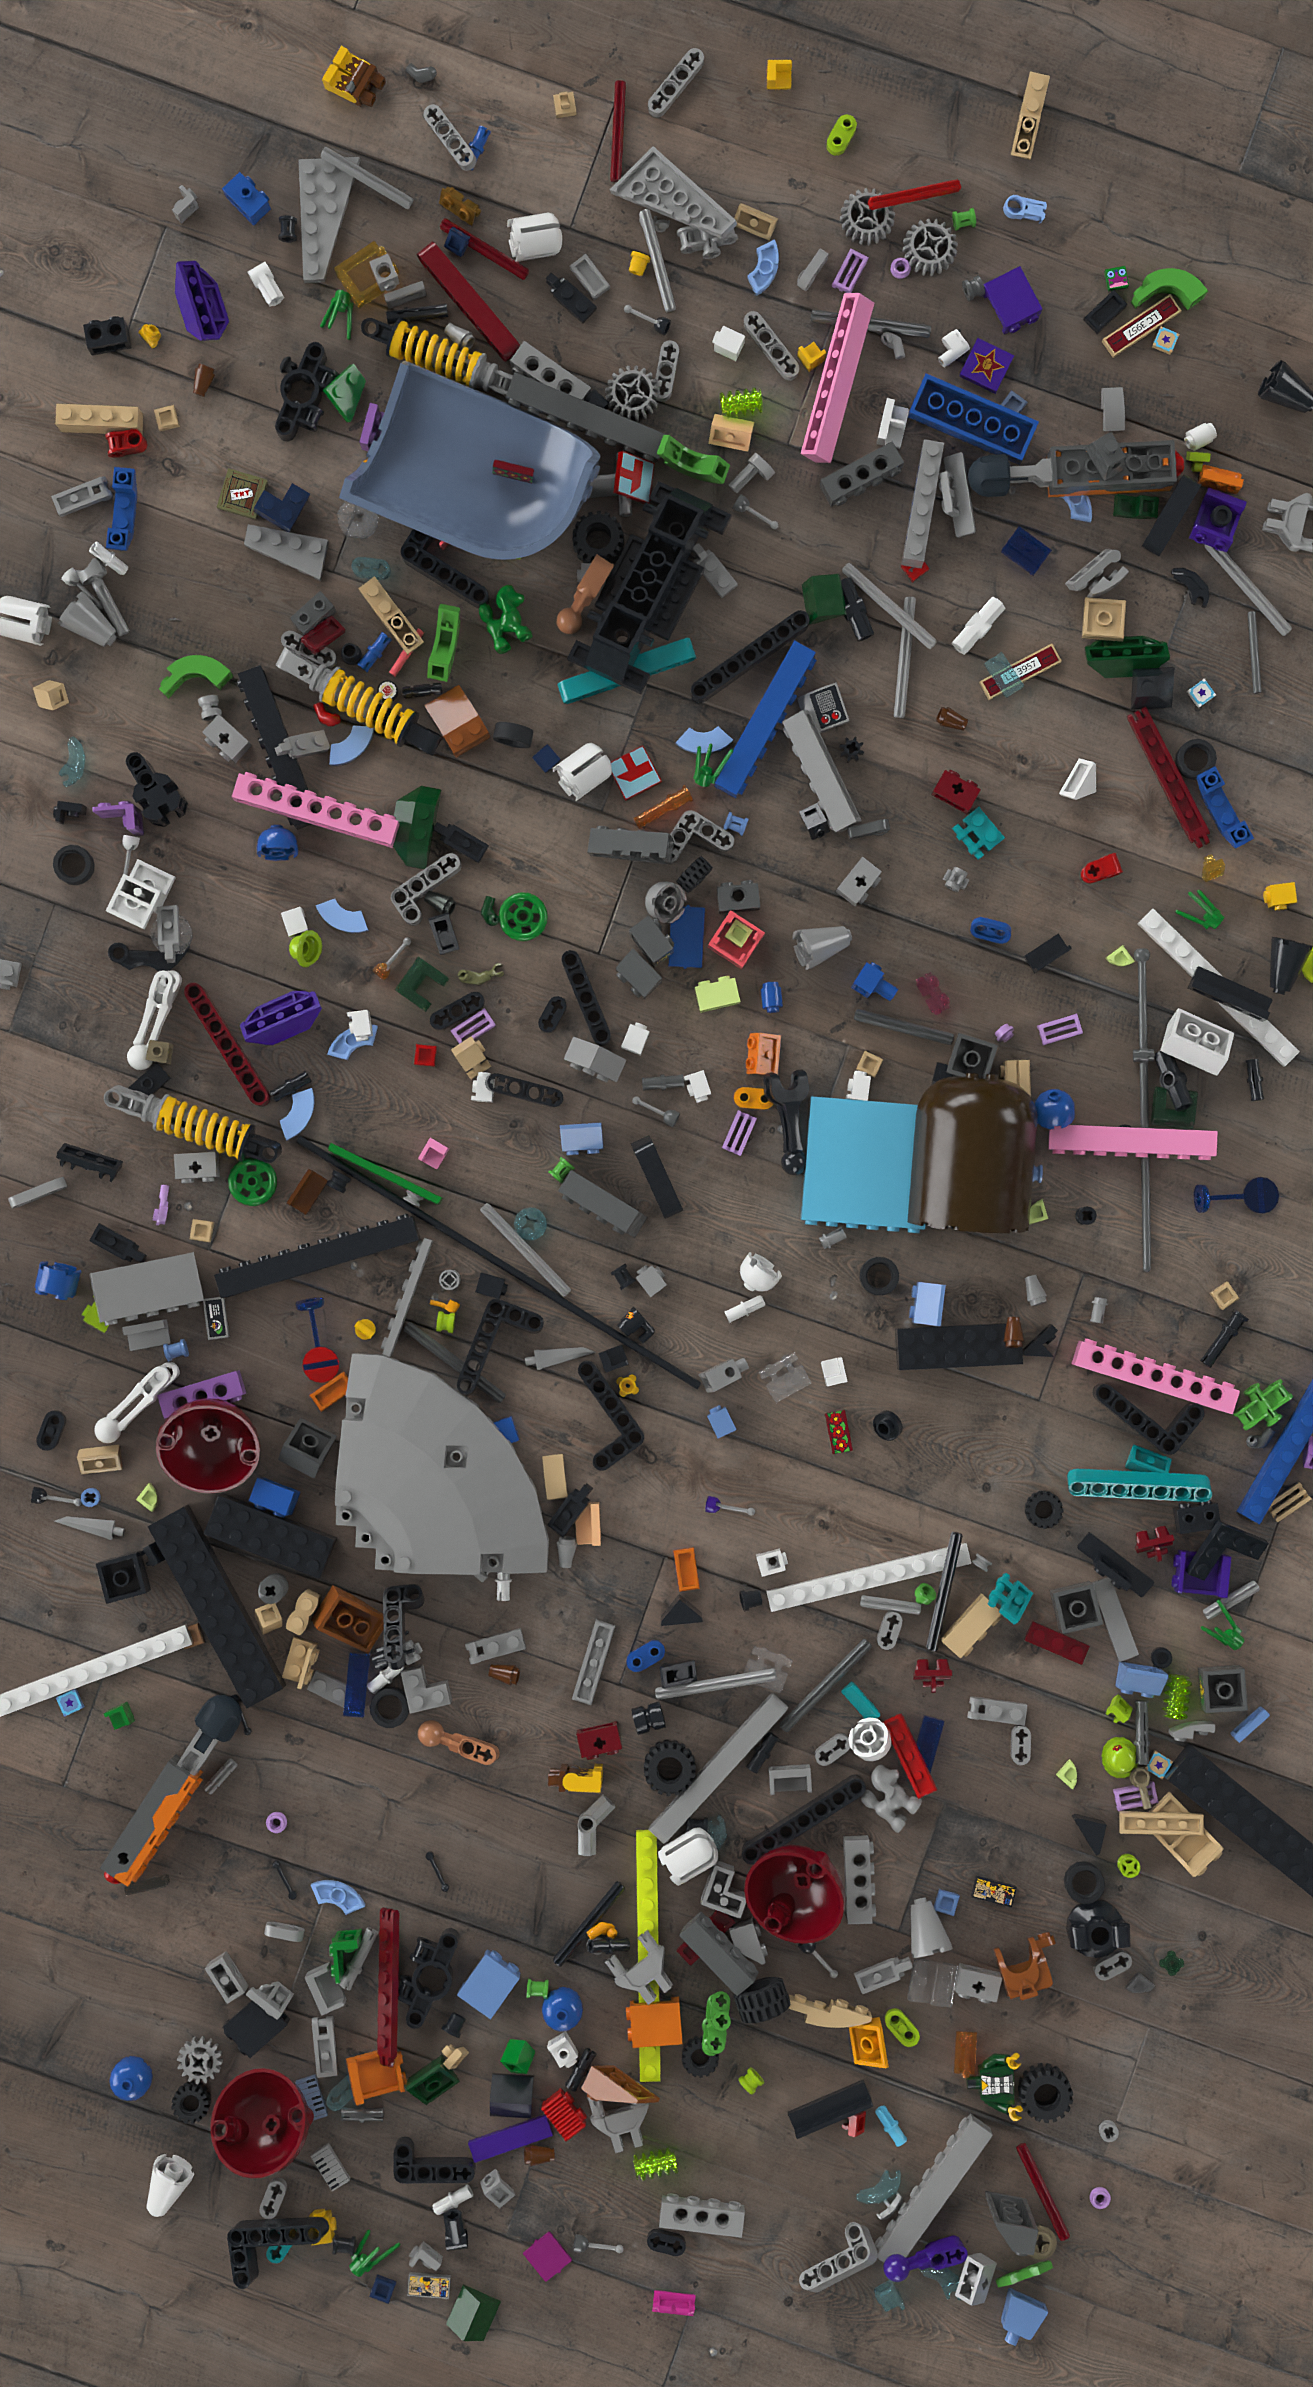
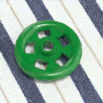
M526 892L516 893L508 897L501 905L499 911V923L502 930L507 936L517 941H529L538 937L545 929L548 920L547 909L541 899ZM529 901L533 903L532 909L524 907V902ZM515 903L519 908L514 913H511L509 908ZM534 913L539 914V922H532ZM521 914L527 915V919L524 921L520 920L519 917ZM512 918L517 925L514 928H511L508 924V921ZM530 925L531 931L522 933L521 927Z
M249 1157L245 1158L243 1162H237L233 1166L229 1174L228 1186L232 1196L238 1202L247 1206H258L267 1202L274 1195L277 1187V1176L269 1163ZM255 1165L256 1172H248L247 1166ZM263 1172H266L269 1180L263 1182V1178L260 1175ZM238 1174L244 1175L242 1183L236 1182ZM255 1178L256 1183L251 1186L249 1179ZM263 1187L266 1192L258 1196L256 1191ZM243 1188L251 1192L248 1197L241 1194Z

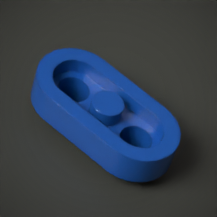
M984 917L975 918L971 923L970 929L974 937L999 944L1008 942L1012 931L1007 923Z
M651 1640L630 1652L626 1661L628 1668L633 1672H640L660 1661L665 1654L664 1645L658 1640ZM657 1648L658 1654L653 1655L651 1649ZM638 1658L640 1659L641 1663L639 1665H634L633 1660Z

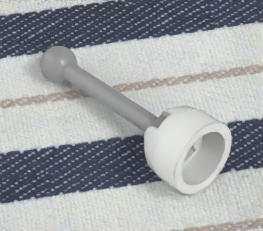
M70 568L65 572L62 580L67 585H77L96 603L98 609L104 608L101 602L79 582L80 579L74 568Z
M123 835V846L127 849L123 873L125 875L128 874L131 851L135 850L139 845L140 838Z

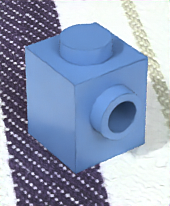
M718 1405L709 1410L710 1414L707 1417L717 1438H721L736 1430L726 1407L721 1408Z

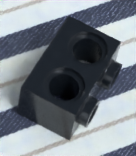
M113 316L105 321L92 320L88 324H83L87 349L92 356L132 348L128 325L123 317ZM121 330L119 335H113L114 331ZM95 334H101L100 338L93 339Z

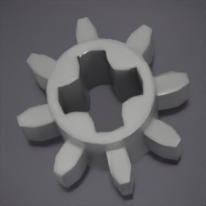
M954 867L952 871L948 869L943 880L947 881L945 886L955 892H959L960 888L964 890L969 882V879L966 878L968 873L958 867Z
M412 1639L405 1642L406 1650L415 1649V1652L406 1655V1664L410 1665L421 1659L419 1653L423 1650L419 1642L414 1644Z

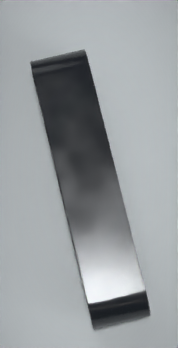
M568 950L564 952L561 958L563 967L594 1042L598 1046H606L611 1041L610 1030L578 953ZM570 955L575 956L577 959L576 963L572 966L565 963V959ZM580 974L584 976V982L579 985L573 982L575 975ZM584 993H589L592 996L590 1003L585 1004L581 1001V996ZM592 1012H597L600 1015V1019L595 1023L588 1019L589 1014ZM599 1031H605L608 1034L605 1041L601 1042L596 1039V1034Z

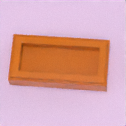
M342 1372L310 1394V1397L321 1412L346 1395L348 1376L345 1372Z
M694 1547L673 1550L679 1592L700 1589Z

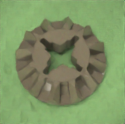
M1039 2224L1037 2226V2240L1039 2235H1041L1045 2242L1041 2243L1040 2249L1036 2243L1034 2256H1029L1034 2259L1043 2260L1055 2252L1057 2240L1049 2227Z

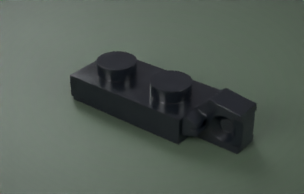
M553 273L546 277V283L552 288L550 292L553 294V298L582 324L596 311L597 306L567 279L565 280L562 277L559 280Z
M437 822L433 828L435 832L442 835L440 840L444 844L478 864L489 848L488 844L454 824H448L445 827Z
M98 1223L89 1240L124 1261L131 1262L135 1259L139 1262H144L147 1257L146 1254L138 1250L140 1246L136 1242L101 1223Z
M586 1483L580 1491L575 1489L571 1492L547 1525L561 1537H565L588 1506L590 1499L587 1496L593 1490V1487Z

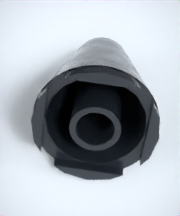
M1278 361L1270 369L1272 372L1268 378L1265 377L1258 390L1259 397L1302 413L1311 412L1313 410V391L1286 362Z
M1272 937L1270 987L1273 988L1274 993L1285 995L1286 991H1291L1312 951V945Z

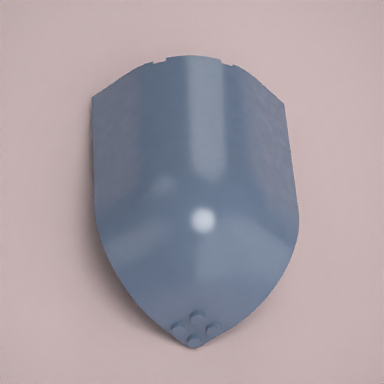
M403 361L400 363L383 418L378 428L379 431H382L380 437L376 441L373 440L366 456L368 457L367 462L362 461L358 469L345 478L339 498L475 555L501 560L517 559L546 548L562 535L580 511L583 502H586L587 498L589 499L593 486H590V484L597 478L600 466H598L600 454L585 440L546 419L408 361ZM494 460L533 468L534 478L532 484L492 474Z

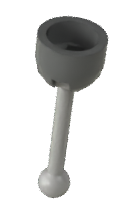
M742 494L739 495L732 509L740 513L749 511L768 523L772 529L778 528V522L771 521L750 508L749 500Z
M637 1096L632 1099L634 1104H640L662 1115L664 1122L672 1128L680 1116V1113L675 1110L663 1112L641 1101Z
M575 2234L573 2252L582 2253L588 2247L614 2250L617 2253H622L624 2250L620 2244L611 2246L589 2243L584 2235Z

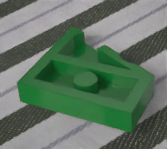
M350 364L323 389L347 423L353 419L366 383L365 378L354 364Z

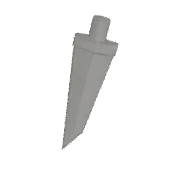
M584 1347L534 1350L535 1356L525 1358L526 1366L536 1364L537 1370L596 1352Z
M66 1516L54 1521L107 1538L108 1540H113L114 1535L123 1537L125 1533V1528L115 1527V1520Z

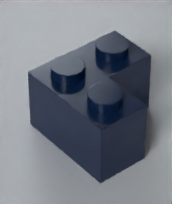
M292 483L283 500H280L264 490L253 512L280 529L290 532L306 505L310 493Z

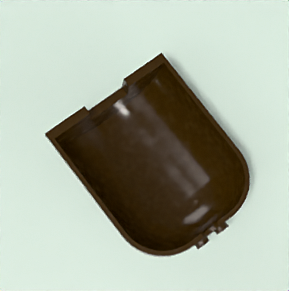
M966 1073V1077L953 1076L941 1079L925 1091L916 1111L908 1223L924 1226L925 1224L926 1226H931V1228L945 1230L951 1227V1229L978 1233H1010V1230L1015 1233H1023L1029 1231L1038 1117L1032 1098L1022 1087L1011 1081L998 1079V1075L986 1074V1078H978L976 1073Z

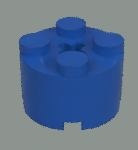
M48 1261L40 1262L35 1282V1293L40 1295L54 1294L55 1298L60 1300H67L68 1297L73 1298L77 1293L81 1270L76 1271V1267L55 1262L54 1265L49 1266Z

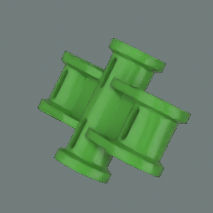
M1281 1379L1273 1382L1263 1391L1259 1388L1260 1384L1255 1383L1243 1392L1250 1400L1237 1408L1233 1415L1237 1416L1242 1422L1244 1430L1252 1428L1262 1419H1265L1266 1425L1269 1427L1283 1417L1277 1413L1276 1409L1291 1400L1293 1395L1288 1393L1282 1385L1283 1381Z
M723 1991L711 1995L707 2000L706 2018L702 2022V2050L708 2056L719 2054L725 2049L726 2029L731 2024L729 2017L730 1997ZM716 1999H718L719 2002H722V2005L719 2006V2003L716 2002ZM713 2041V2044L717 2045V2048L714 2049V2046H712L710 2043Z

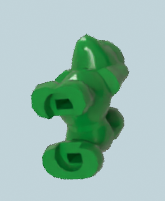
M512 585L503 586L496 595L497 606L503 611L499 619L494 620L493 611L489 604L485 603L479 606L480 619L487 624V631L492 636L494 648L499 654H504L511 650L509 642L503 638L505 632H515L521 642L528 641L533 637L532 631L528 627L521 625V615L517 609L524 602V595L517 593Z

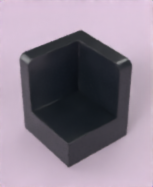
M622 1345L598 1353L605 1373L629 1365Z

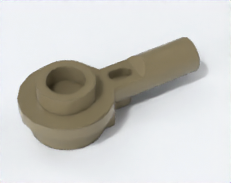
M1137 1767L1131 1771L1130 1781L1135 1787L1139 1788L1143 1808L1149 1809L1152 1808L1147 1790L1151 1780L1150 1773L1143 1767Z

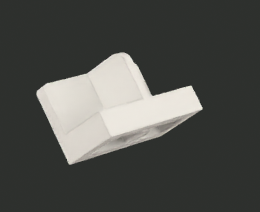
M887 398L876 444L884 446L893 441L896 448L900 449L909 409L895 406V400Z

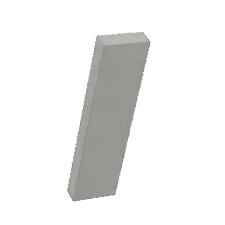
M1106 1577L1092 1583L1094 1584L1099 1609L1118 1661L1121 1662L1135 1657L1139 1653L1114 1585L1110 1582L1111 1579Z
M596 1619L572 1700L592 1705L616 1625Z

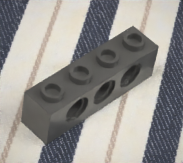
M892 441L821 479L819 486L831 507L834 505L840 506L848 501L847 498L863 494L867 487L871 485L876 487L884 481V478L888 476L894 477L901 473L904 461ZM883 463L886 468L879 470L875 465ZM863 472L868 478L860 479L857 474ZM846 482L850 485V488L842 489L839 484Z

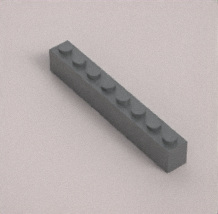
M514 372L505 399L509 400L508 404L520 408V405L527 407V411L534 415L544 414L547 416V420L558 423L561 421L566 423L568 429L573 431L583 430L585 435L590 438L596 439L600 437L605 439V444L613 447L616 444L624 447L623 451L632 455L635 452L643 455L642 459L654 462V460L658 461L660 459L657 451L663 435L666 434Z

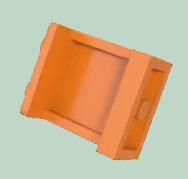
M679 1996L671 1997V2001L652 2002L649 2005L647 2003H634V2000L630 2001V2007H626V2018L631 2020V2028H627L628 2041H632L633 2048L682 2044Z
M377 2050L346 2058L353 2099L356 2105L363 2104L364 2099L400 2090L401 2093L405 2092L404 2085H406L407 2079L405 2072H401L400 2065L403 2064L401 2051L397 2052V2057L394 2059V2065L391 2068L380 2064V2056H378Z

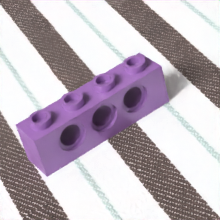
M240 1370L168 1391L157 1395L165 1419L180 1408L178 1403L180 1397H185L187 1402L199 1399L198 1393L204 1391L207 1394V1398L223 1401L229 1399L230 1403L241 1400V1395L247 1393ZM219 1385H224L227 1388L225 1396H221L218 1393Z

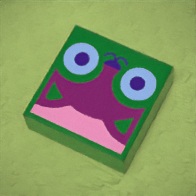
M1125 266L1105 269L1104 274L1108 292L1129 287Z

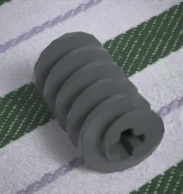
M273 1573L260 1582L258 1594L261 1600L267 1604H274L280 1601L289 1589L286 1577L281 1573Z

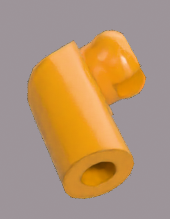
M600 1922L586 1933L590 1939L594 1940L601 1934L614 1939L618 1932L613 1924Z

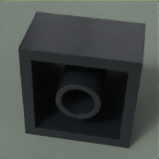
M141 1550L96 1563L106 1604L142 1595L151 1590L143 1557L140 1554Z

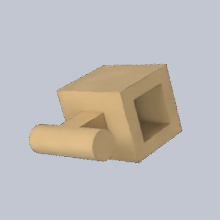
M472 1036L451 1049L465 1072L473 1068L467 1073L471 1080L478 1076V1072H484L492 1067L488 1060L480 1064V1062L486 1059L482 1053L485 1051V1048L479 1040L475 1042Z

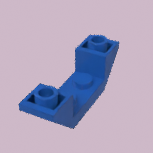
M114 467L112 488L116 493L112 528H108L106 549L127 551L134 535L137 506L135 469Z
M1216 766L1197 775L1202 800L1221 835L1235 849L1253 840L1254 837L1245 820L1240 823L1222 789L1225 783Z

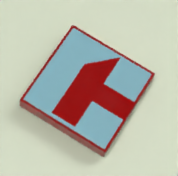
M624 451L618 452L613 493L642 504L646 502L649 504L655 463Z
M643 745L611 761V774L625 801L662 783Z

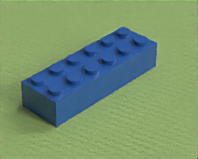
M925 373L908 414V418L992 454H1005L1009 461L1018 465L1021 464L1039 421Z

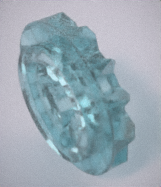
M536 1208L522 1209L514 1220L516 1233L525 1240L540 1238L547 1227L546 1217ZM525 1216L530 1218V1220H539L534 1224L535 1232L530 1227L522 1228L527 1223Z

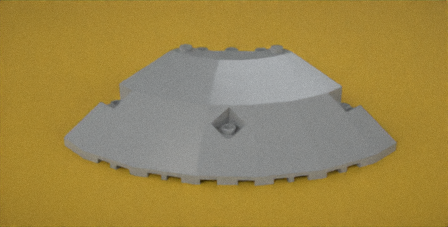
M353 1353L346 1391V1418L342 1420L335 1506H337L336 1525L356 1526L355 1547L375 1548V1569L393 1570L396 1573L480 1575L482 1571L502 1574L546 1573L548 1571L549 1538L542 1517L537 1489L524 1469L523 1463L519 1460L512 1443L505 1438L492 1420L480 1410L475 1402L463 1396L457 1389L452 1388L432 1372L421 1370L416 1366L402 1363L385 1355ZM353 1405H358L360 1410L358 1412L354 1411ZM454 1453L460 1454L459 1460L454 1458ZM490 1559H495L497 1564L491 1565Z

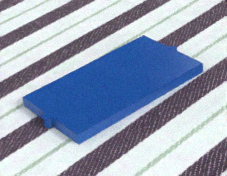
M687 905L683 907L685 910L680 918L670 924V938L674 942V953L669 956L668 966L683 967L684 969H687V967L702 968L705 908Z

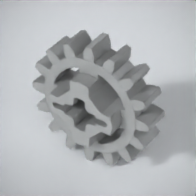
M204 2036L200 2038V2041L193 2037L192 2043L187 2040L184 2044L185 2047H181L179 2053L182 2055L178 2056L177 2061L182 2063L179 2064L178 2069L184 2070L182 2077L188 2075L189 2082L194 2078L196 2079V2084H199L201 2079H203L204 2083H207L209 2077L214 2079L216 2073H219L221 2069L219 2065L223 2063V2059L219 2057L223 2052L216 2050L219 2045L218 2043L211 2044L212 2038L207 2042ZM188 2054H189L188 2057L190 2058V2063H189V2064H188V2062H187V2055H188ZM211 2056H213V2066L212 2062L210 2061Z

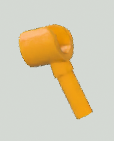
M451 1299L448 1304L430 1300V1305L441 1307L452 1313L457 1312L460 1306L459 1303Z

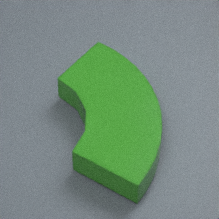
M1049 2260L1039 2262L1003 2275L995 2281L998 2288L1012 2285L1024 2279L1040 2275L1052 2269L1053 2266Z

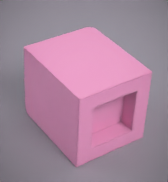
M430 1138L418 1159L438 1169L449 1148Z

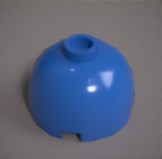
M272 825L271 828L264 830L257 840V855L260 858L261 854L265 855L266 860L272 861L289 860V856L293 854L295 858L298 855L297 839L290 830L283 828L282 825Z
M1050 1089L1041 1093L1035 1101L1038 1124L1044 1128L1054 1129V1126L1065 1128L1075 1119L1074 1101L1065 1091Z
M559 1987L550 1991L547 1999L543 2000V2019L555 2031H569L582 2018V2001L578 1993L571 1988Z
M124 2057L111 2071V2090L121 2100L133 2101L145 2095L151 2086L153 2079L152 2069L140 2057Z

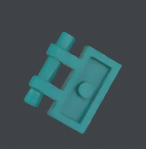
M980 807L976 808L962 820L967 826L965 829H962L959 824L952 828L957 834V839L959 841L962 840L968 847L967 851L978 860L984 856L980 850L982 846L989 852L1005 838ZM970 832L979 840L977 843H974L968 836Z
M1003 1573L1002 1577H999L996 1582L995 1590H992L989 1595L988 1605L992 1608L997 1603L1001 1605L999 1613L1015 1625L1020 1621L1033 1592L1018 1580L1012 1584L1009 1581L1010 1575ZM1004 1590L1008 1593L1007 1596L1002 1594Z

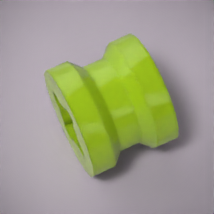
M439 1311L436 1331L447 1330L449 1333H453L456 1313L445 1314Z
M1125 1853L1118 1858L1117 1867L1125 1877L1133 1878L1139 1874L1140 1863L1132 1854Z
M752 2067L747 2070L745 2076H741L738 2079L743 2088L751 2095L756 2092L758 2086L764 2084L762 2077Z

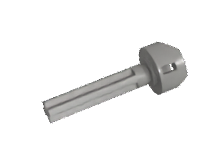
M93 558L84 570L75 571L83 585L92 584L120 637L129 633L130 630L102 580L107 574L102 561L99 558Z

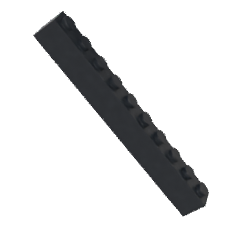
M408 1214L396 1217L397 1221L389 1223L388 1219L377 1222V1227L369 1229V1225L357 1228V1233L349 1234V1231L337 1234V1239L330 1240L329 1237L317 1240L318 1244L310 1246V1243L297 1246L298 1250L290 1252V1249L279 1251V1256L271 1258L270 1254L259 1257V1262L251 1264L249 1260L239 1263V1268L231 1270V1266L219 1269V1273L215 1274L214 1277L221 1299L419 1241L421 1239L414 1216L409 1217Z

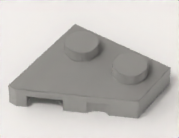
M278 1981L272 1982L270 1985H261L259 1989L251 1987L246 1993V1996L262 2007L268 2015L273 2016L277 2020L294 1995V1993Z

